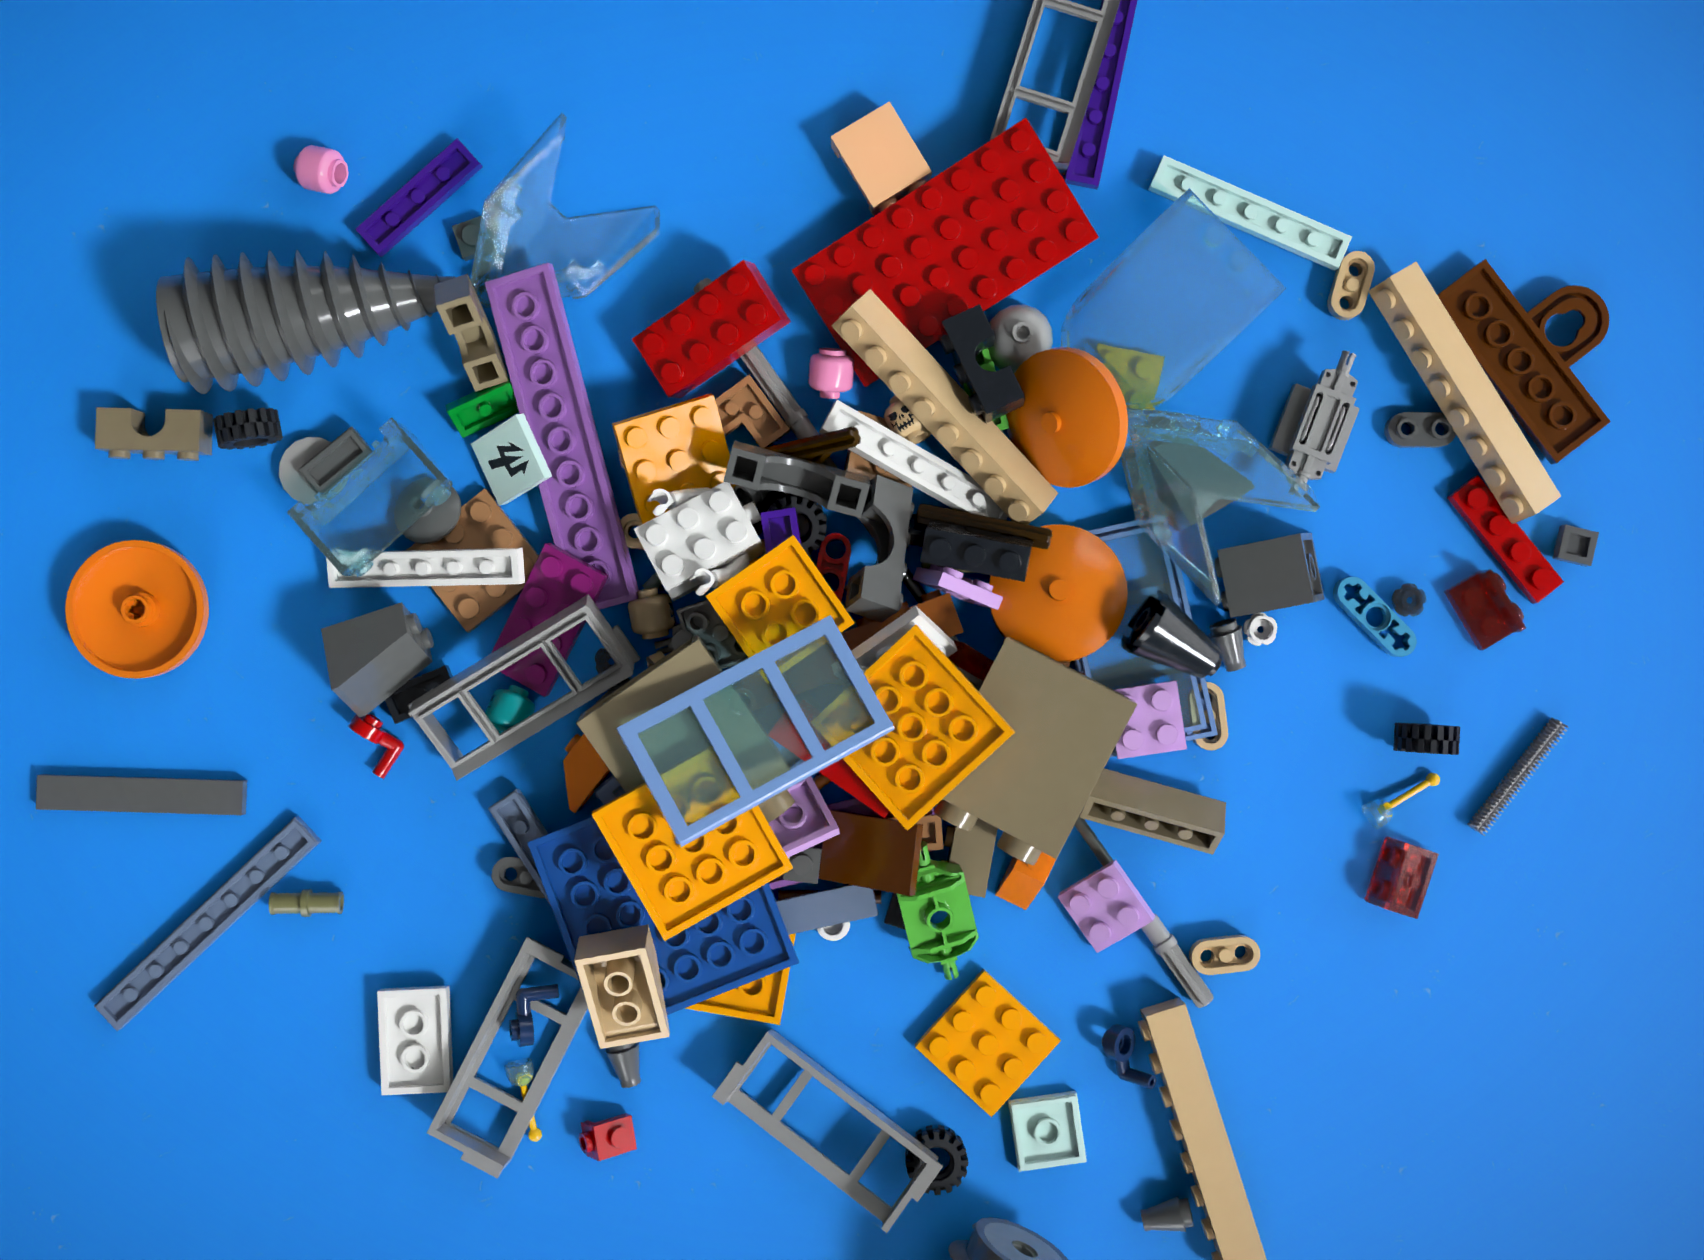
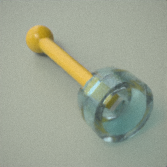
M1429 773L1426 776V780L1390 802L1382 799L1371 800L1362 806L1363 814L1375 829H1380L1391 821L1393 816L1392 808L1426 787L1438 785L1440 777L1436 773Z
M531 1058L513 1060L504 1066L509 1082L515 1086H520L523 1100L528 1092L527 1085L534 1076ZM533 1116L529 1124L530 1131L528 1137L531 1141L537 1142L541 1139L542 1132L537 1128L535 1117Z

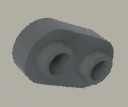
M1441 412L1399 413L1392 416L1386 422L1384 428L1387 441L1398 448H1439L1451 443L1456 436L1452 426ZM1403 423L1410 427L1408 435H1404L1401 431ZM1437 423L1443 426V435L1436 433L1435 426Z
M505 857L494 865L492 880L500 890L545 898L520 858ZM510 867L517 871V877L513 881L506 877V871Z

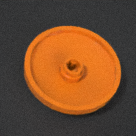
M1051 348L1038 352L1026 359L1014 373L1025 395L1023 407L1006 414L1009 424L1007 432L1010 441L1040 474L1054 486L1074 488L1099 480L1110 472L1120 459L1128 434L1126 403L1116 379L1097 358L1076 348Z
M1053 524L1041 526L1052 530V540L1049 548L1032 547L1025 582L996 576L990 577L989 584L994 586L992 592L1003 597L999 609L990 608V612L997 629L1005 639L1009 636L1060 663L1079 660L1100 649L1110 640L1120 626L1125 614L1128 595L1125 573L1112 549L1094 534L1070 525Z
M143 540L121 541L98 550L80 566L67 592L65 605L66 623L70 636L79 652L98 669L123 678L138 679L160 676L183 664L199 646L205 634L209 618L207 590L196 568L176 550L159 543Z

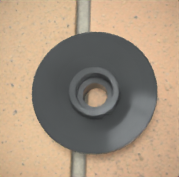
M427 479L414 484L404 493L397 506L396 522L400 532L407 539L418 544H431L443 539L455 528L460 518L461 500L459 494L449 483L439 479ZM425 504H427L426 507H425V509H423V510L421 511V508H422Z

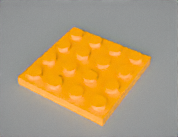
M915 624L864 672L886 714L893 722L894 730L842 759L908 831L1016 731L928 635ZM851 685L810 722L832 747L873 725Z
M712 746L703 749L659 774L687 826L740 798ZM645 782L594 810L591 814L664 941L793 869V865L759 805L683 847H680L675 842V836Z

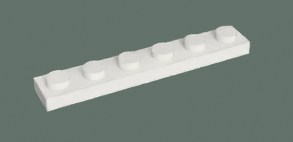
M835 401L819 431L820 434L852 426L856 427L861 437V443L856 447L849 448L850 451L954 510L1007 520L1008 516L971 476L841 401Z
M523 548L332 552L326 554L329 588L508 585L525 583Z

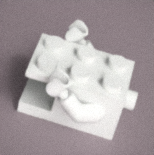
M723 482L712 489L704 487L671 492L661 488L656 489L647 501L655 500L660 503L653 510L654 515L658 517L634 529L673 602L695 590L697 595H704L710 587L717 588L744 570L750 561L765 554L761 540L753 527V524L761 521V516L752 501L742 507L728 482Z

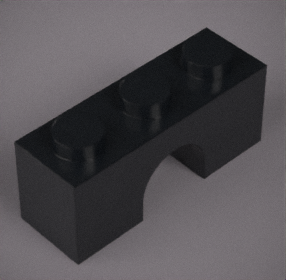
M981 305L974 306L942 321V334L938 335L940 344L946 355L950 353L953 355L956 365L953 366L954 373L961 385L967 384L971 396H968V401L976 416L981 414L985 423H988L1023 407L1025 395L1011 366L991 372L981 368L976 361V357L981 351L994 346L995 334Z
M931 520L925 530L920 562L1025 582L1034 540L1001 533L998 536L977 535L965 531L964 526Z

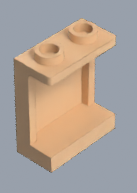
M890 101L830 136L832 150L837 158L841 157L867 200L872 215L883 211L931 179L932 171Z

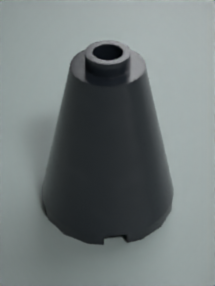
M1158 590L1156 591L1157 598L1150 595L1137 609L1127 625L1133 630L1129 638L1123 635L1121 647L1128 653L1198 678L1214 675L1222 663L1220 649L1168 594Z

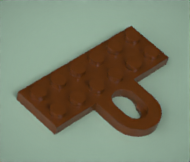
M1484 259L1437 294L1502 401L1551 465L1558 463L1611 422L1569 368L1599 345L1608 331L1609 312L1605 302L1596 292L1584 286H1566L1551 293L1526 312L1491 265ZM1570 310L1578 311L1583 317V324L1577 330L1575 339L1567 346L1559 347L1553 345L1545 335L1547 320L1555 314H1566Z

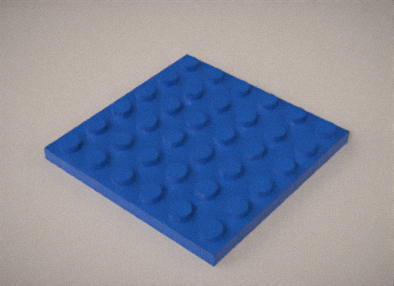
M593 817L527 842L580 986L581 982L574 961L580 936L649 924L657 954L667 1015L799 963L769 882L664 941Z

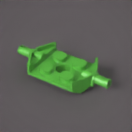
M921 841L916 894L907 896L896 893L912 957L925 963L940 962L945 979L952 980L951 973L954 979L959 976L955 962L958 960L957 957L970 951L979 936L964 873L960 865L931 860L927 842ZM935 912H947V916L942 922L933 923L930 921L931 916Z

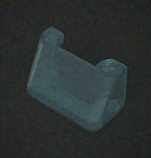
M392 417L379 428L384 435L382 443L378 440L374 441L371 445L375 450L326 494L318 492L314 496L318 501L313 502L311 505L306 506L302 501H299L287 512L333 566L345 576L356 575L360 577L372 568L374 564L372 561L431 507L441 505L452 493L450 491L453 484L452 481L409 428Z

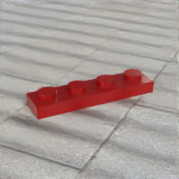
M1478 475L1473 476L1447 497L1532 604L1539 603L1564 582L1517 523L1511 524L1491 490Z

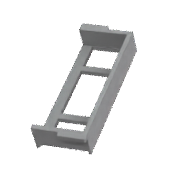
M1068 0L1033 1L990 140L1006 131L1016 98L1066 113L1068 117L1057 151L1045 148L1060 174L1065 175L1121 0H1104L1101 11ZM1044 7L1097 23L1072 102L1020 86Z
M588 594L408 704L410 709L408 714L413 716L445 759L457 781L632 676L634 663L640 660V656L618 624L612 628ZM586 620L616 664L581 684L551 640ZM541 647L571 691L504 732L499 733L469 690ZM457 697L489 739V741L464 756L432 714Z
M526 937L427 1131V1134L463 1152L461 1160L497 1179L502 1170L511 1162L588 1010L582 988L579 989L567 1014L541 1000L530 1001L532 1010L561 1024V1027L523 1101L475 1076L513 1001H516V993L520 989L535 958L578 980L572 961L564 958L565 955L530 937ZM469 1087L517 1112L500 1147L452 1123Z
M773 1029L764 1035L744 1065L736 1062L712 1096L722 1105L727 1102L731 1103L883 1222L881 1229L886 1233L890 1230L911 1198L917 1202L920 1200L943 1167L938 1162L939 1156ZM771 1045L804 1069L773 1114L740 1090ZM812 1076L882 1129L851 1174H848L781 1121ZM890 1136L924 1162L892 1207L859 1182Z

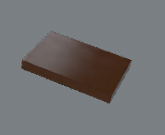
M830 810L839 827L840 834L823 841L819 879L907 896L916 894L923 824L916 823L907 831L898 820Z

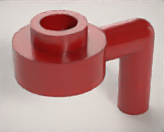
M370 713L362 717L356 714L348 727L363 738L387 748L372 771L375 775L384 779L404 749V743L382 729L381 726L384 722Z

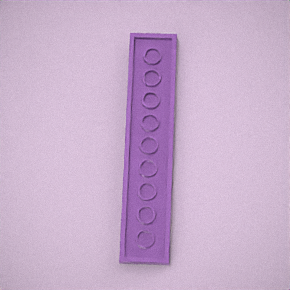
M541 264L487 281L485 286L519 414L524 413L552 474V477L539 484V489L554 545L609 575L595 603L599 610L638 599L637 591L639 589L553 264Z

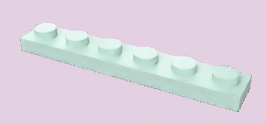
M1165 155L1162 157L1148 189L1160 196L1334 271L1339 268L1352 239L1350 235Z

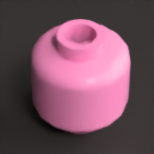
M309 145L301 150L293 165L299 184L307 190L333 194L343 187L348 179L347 163L344 161L343 156L333 149Z
M819 348V353L810 357L809 386L814 390L820 391L819 397L839 399L840 392H847L853 386L854 360L846 355V350Z

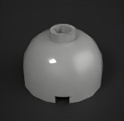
M1025 304L1011 305L999 311L989 322L995 338L994 346L988 349L991 360L1000 370L1011 366L1013 373H1015L1026 359L1038 352L1052 348L1053 334L1051 325L1047 317L1037 308Z

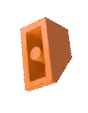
M578 733L565 747L568 755L563 760L569 809L574 813L582 809L593 795V790L610 773L609 768L584 734L580 736Z
M1041 852L1036 864L1030 865L1012 857L995 896L1027 910L1045 884L1056 859Z

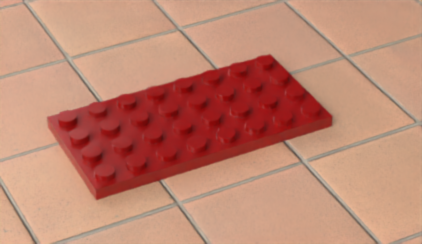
M1024 118L792 269V272L839 347L846 350V355L854 360V371L864 387H867L878 380L879 377L835 331L832 325L868 290L871 289L926 349L939 341L938 335L942 334V321L979 304L983 311H986L1092 243L1099 236L1027 118Z

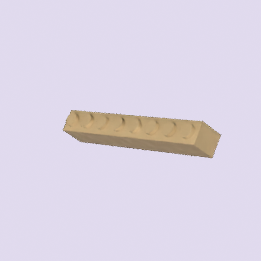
M1417 261L1370 289V296L1511 524L1536 515L1560 498L1561 495Z
M871 289L868 290L832 327L1013 522L1031 523L1045 512L1058 492L993 421L985 423L981 414L978 416L974 414L968 401L969 395Z
M1178 997L1140 1009L1143 1020L1138 1021L1139 1029L1144 1041L1150 1040L1154 1053L1148 1054L1154 1074H1160L1164 1086L1159 1087V1092L1166 1108L1171 1107L1174 1119L1169 1120L1175 1140L1182 1141L1185 1152L1180 1153V1158L1186 1174L1192 1173L1195 1185L1190 1187L1196 1206L1203 1207L1206 1218L1201 1219V1224L1207 1240L1213 1239L1216 1251L1211 1253L1212 1259L1267 1260L1186 1004Z

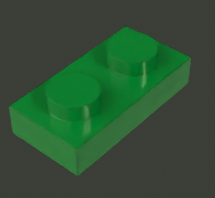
M509 377L508 381L472 392L446 404V411L462 438L519 413Z

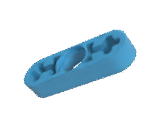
M1347 577L1335 584L1333 597L1336 603L1386 654L1393 657H1404L1414 651L1417 644L1414 632L1362 579ZM1345 585L1347 587L1355 585L1357 587L1354 592L1355 596L1360 601L1369 598L1370 602L1363 604L1357 612L1355 608L1359 607L1360 604L1354 598L1345 599L1344 596L1347 593L1344 588ZM1372 607L1380 609L1383 614V621L1377 627L1369 625L1366 620V613ZM1388 628L1394 635H1404L1405 638L1402 640L1404 648H1393L1394 638L1389 633H1383L1382 636L1379 633Z

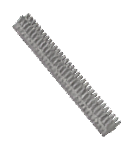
M1552 717V720L1549 719V723H1546V726L1543 727L1544 730L1541 729V733H1538V736L1535 738L1536 740L1530 743L1528 750H1525V753L1520 756V760H1517V763L1514 764L1515 767L1512 766V770H1509L1507 777L1504 776V780H1501L1502 783H1499V787H1496L1497 790L1494 789V793H1491V797H1488L1489 800L1486 799V803H1483L1484 807L1481 806V810L1478 809V813H1475L1476 817L1473 816V820L1470 819V823H1467L1469 827L1484 836L1483 831L1488 833L1485 828L1491 829L1488 824L1493 826L1491 821L1496 822L1493 818L1499 819L1496 814L1501 816L1499 811L1504 812L1501 808L1507 809L1504 804L1509 806L1507 801L1512 802L1509 799H1514L1512 794L1517 796L1514 791L1520 792L1517 789H1522L1520 784L1525 786L1522 781L1528 782L1525 779H1530L1528 774L1533 776L1530 771L1536 772L1533 767L1538 769L1536 764L1541 765L1538 761L1544 762L1540 758L1546 759L1543 755H1549L1546 752H1551L1548 749L1549 747L1554 749L1551 745H1557L1554 742H1559L1556 739L1557 737L1562 739L1559 734L1565 735L1562 731L1567 732L1564 729L1565 727L1569 728L1567 725Z

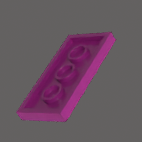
M545 543L492 653L588 594L596 603L609 575L551 543ZM586 620L551 640L565 661H567ZM541 647L500 671L544 697L551 693L560 675Z

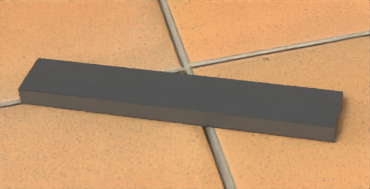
M41 774L37 775L36 809L245 815L247 780Z

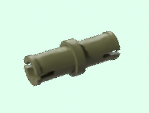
M303 889L301 893L272 892L269 897V913L271 915L301 914L302 917H310L312 913L342 914L344 909L343 892L313 893L311 889Z

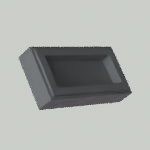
M351 426L300 467L298 471L320 497H324L374 457L376 453L359 432Z

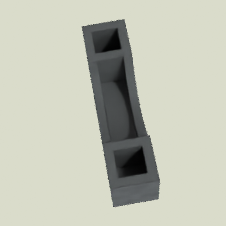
M734 441L724 477V482L754 490H773L793 494L814 501L828 510L861 518L870 487V477L738 441Z
M876 475L870 480V487L861 518L857 517L870 530L875 539L877 561L875 565L864 566L849 578L845 609L848 612L882 623L897 613L903 603L901 587L902 580L907 571L905 553L911 539L908 529L909 520L914 511V503L912 502L913 488L880 475Z

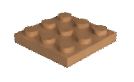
M483 489L461 507L458 523L446 537L431 544L415 543L407 549L523 548L525 583L431 586L467 633L472 632L522 592L539 557L538 553L487 489Z

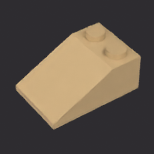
M649 924L580 936L574 961L600 1049L669 1037L670 1030L657 954Z

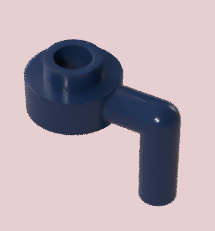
M558 984L521 988L517 991V1012L515 1013V1019L509 1020L511 1041L517 1040L519 1047L534 1045V1025L530 1001L559 998Z
M1118 1024L1111 1026L1103 1035L1102 1046L1105 1055L1115 1060L1118 1077L1122 1080L1153 1089L1156 1085V1077L1154 1075L1130 1068L1129 1058L1135 1047L1134 1031L1131 1028Z

